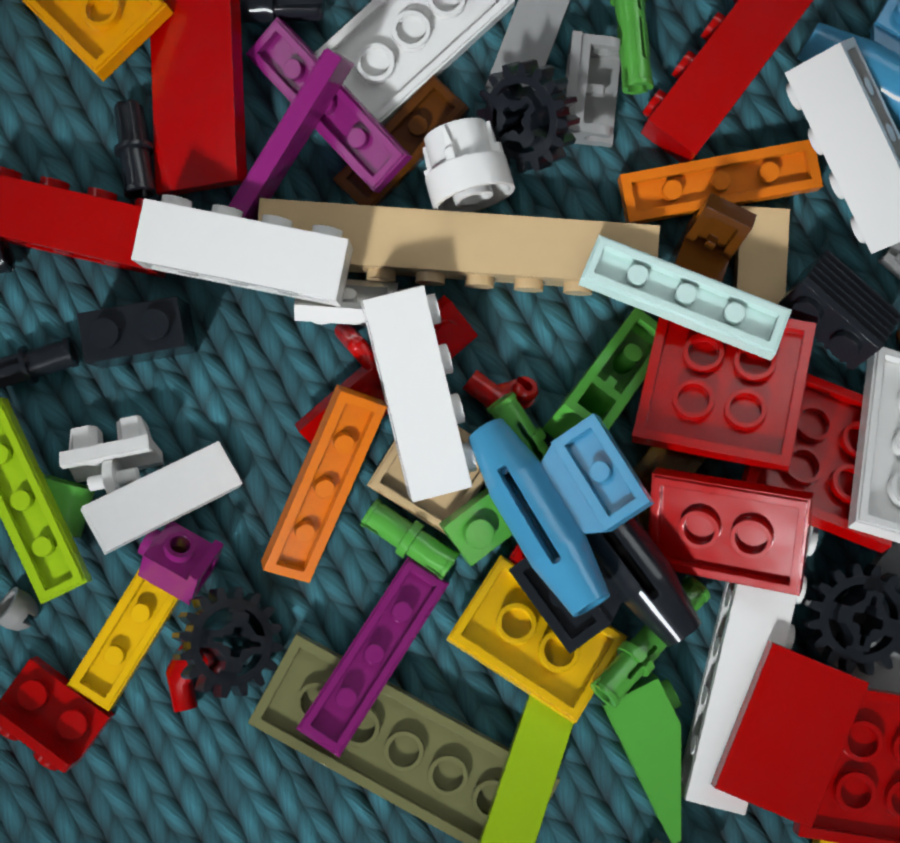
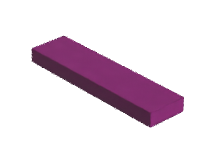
M278 17L246 53L251 61L291 103L319 58L292 28ZM342 84L315 129L373 192L380 193L411 160L412 156L356 96Z
M329 48L323 50L236 192L229 207L241 210L243 212L242 218L258 221L259 198H272L353 68L354 63L342 54Z
M407 557L296 730L337 757H340L449 583L441 580L437 575Z

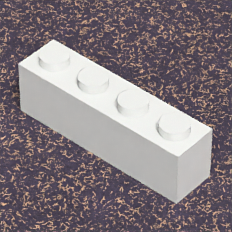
M851 37L785 72L789 82L786 84V91L792 105L797 110L803 111L810 125V128H808V138L817 154L824 155L832 171L829 174V180L834 193L839 199L846 200L853 215L850 223L854 235L860 243H866L870 253L873 254L900 242V134L855 38Z
M163 194L161 201L144 198L131 260L143 268L341 307L353 252L350 240L342 238L343 231L325 225H313L312 231L292 228L293 221L264 214L261 221L242 218L243 212L241 210L225 205L214 204L211 211L192 208V201L168 194Z
M424 285L361 299L362 311L385 404L387 405V412L403 477L412 503L471 488L472 483L469 473L477 471V466L470 443L461 442L457 424L465 422V415L459 394H450L446 379L447 374L453 373V365L447 344L438 345L434 325L441 323V315L435 294L426 295Z

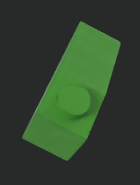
M634 308L542 429L556 439L595 413L609 430L645 379L658 322L642 310Z
M651 672L648 677H640L621 699L616 708L607 705L600 698L599 700L665 834L671 843H678L681 841V723L674 710L682 705L670 681L665 679L660 682L659 678Z

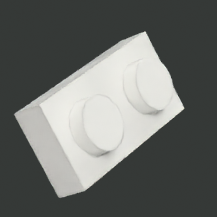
M347 279L341 307L295 298L294 321L313 322L321 325L335 323L366 327L360 300L398 291V283Z

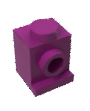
M172 521L162 531L156 529L144 537L138 549V553L143 556L138 576L190 605L192 603L191 600L198 595L215 571L224 544L216 539L213 543H210Z

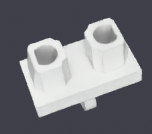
M134 415L120 418L116 422L118 440L103 443L102 431L97 426L86 425L72 428L70 430L69 450L59 452L60 467L62 469L68 468L77 483L87 481L91 492L105 489L108 494L140 479L139 470L164 465L162 451L152 440L148 425L141 416Z

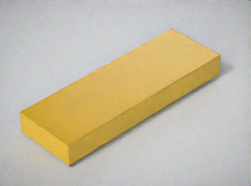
M139 570L67 686L107 711L114 708L180 602L178 598L139 577Z

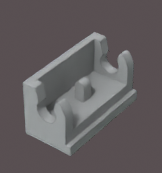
M573 30L568 47L565 75L569 82L564 89L565 97H577V102L569 107L570 114L580 118L579 124L569 126L568 129L576 138L574 144L612 147L620 73L619 50L621 40L619 38L585 34L583 31Z

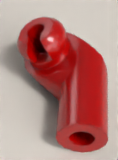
M478 370L472 374L462 388L487 408L502 396L514 392L516 399L525 410L534 404L538 395V385L530 377L521 376L516 380L495 384Z
M183 644L180 645L178 650L183 649ZM200 649L202 659L208 666L209 660ZM172 658L167 666L166 677L173 712H182L198 707L193 679H183L180 675L184 668L188 666L187 661L173 660Z

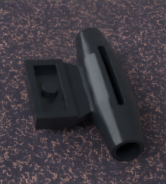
M633 517L612 532L586 534L609 590L610 597L580 616L573 617L534 571L526 557L509 569V572L569 654L611 625L622 603L668 647L682 641L701 625V621L672 565L636 517Z

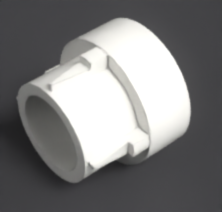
M481 118L458 119L436 127L425 136V147L422 150L427 170L424 171L433 210L475 212L501 202L514 192L515 185L506 155L504 154L501 142L496 141L490 121L485 122Z

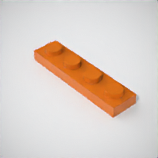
M809 139L620 174L617 179L626 223L636 224L691 215L694 212L698 213L710 193L739 206L815 192L823 187L817 153Z
M338 384L336 385L261 559L263 571L310 583L387 409V405L383 400Z

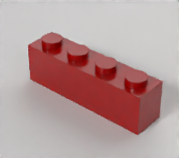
M732 0L736 4L728 15L725 16L718 12L700 37L707 42L696 55L689 50L676 66L671 75L677 79V82L670 91L665 93L659 89L647 104L642 114L648 120L641 134L680 163L692 161L813 0Z
M0 166L1 242L5 241L9 244L165 278L166 272L143 268L131 260L144 198H136L135 205L117 201L118 195L107 190L88 187L87 194L69 190L70 184L45 176L40 177L39 183L22 180V173Z

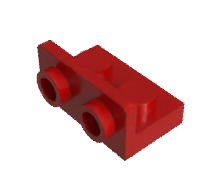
M35 656L29 659L0 699V734L10 740H19L33 750L34 758L45 768L66 773L82 760L115 714L67 686L70 681L41 658Z

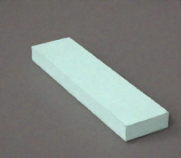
M598 235L578 284L770 361L776 355L792 311L771 301L601 235Z

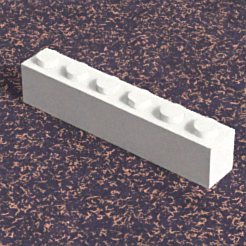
M811 525L809 528L806 558L814 553L819 536L818 528ZM806 576L803 578L800 596L725 582L681 765V795L686 801L746 815L748 802L715 789L711 782L768 640L792 649L795 639V626L791 624L795 604L800 605L804 599L807 588Z

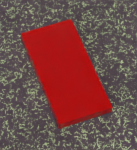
M163 0L171 9L173 15L150 36L156 194L175 196L240 185L247 176L240 0Z

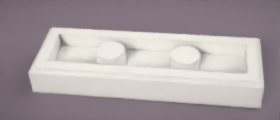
M217 441L83 505L80 511L104 555L238 489L243 483L220 442Z

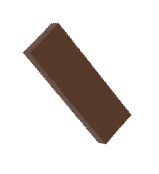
M433 75L384 125L389 133L412 156L411 160L380 193L373 192L348 164L333 178L334 183L357 205L379 206L425 159L422 150L425 147V136L440 125L463 119L469 113V107Z

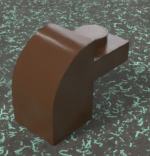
M710 193L699 212H694L668 262L722 282L731 257L752 230L757 215Z

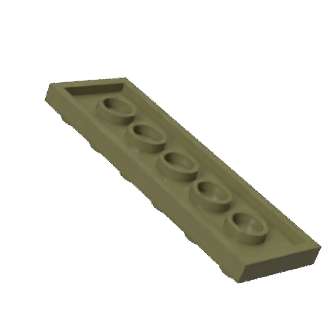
M298 632L251 715L248 724L463 843H478L510 748L387 681L341 756L337 757L296 730V728L343 656ZM559 775L556 777L550 799L561 781Z

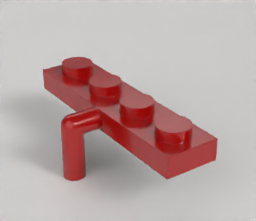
M444 295L437 301L441 323L434 325L438 345L446 343L452 359L478 335L452 301ZM337 324L334 331L336 337L361 365L356 372L340 385L376 397L385 403L371 345L352 325ZM334 391L294 424L310 444L314 439ZM387 409L384 413L383 418L388 414Z

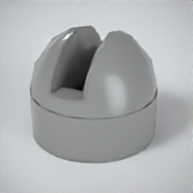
M18 587L12 588L0 602V625L14 631L28 629L31 626L26 620L28 614L35 617L38 616L39 606L36 599Z

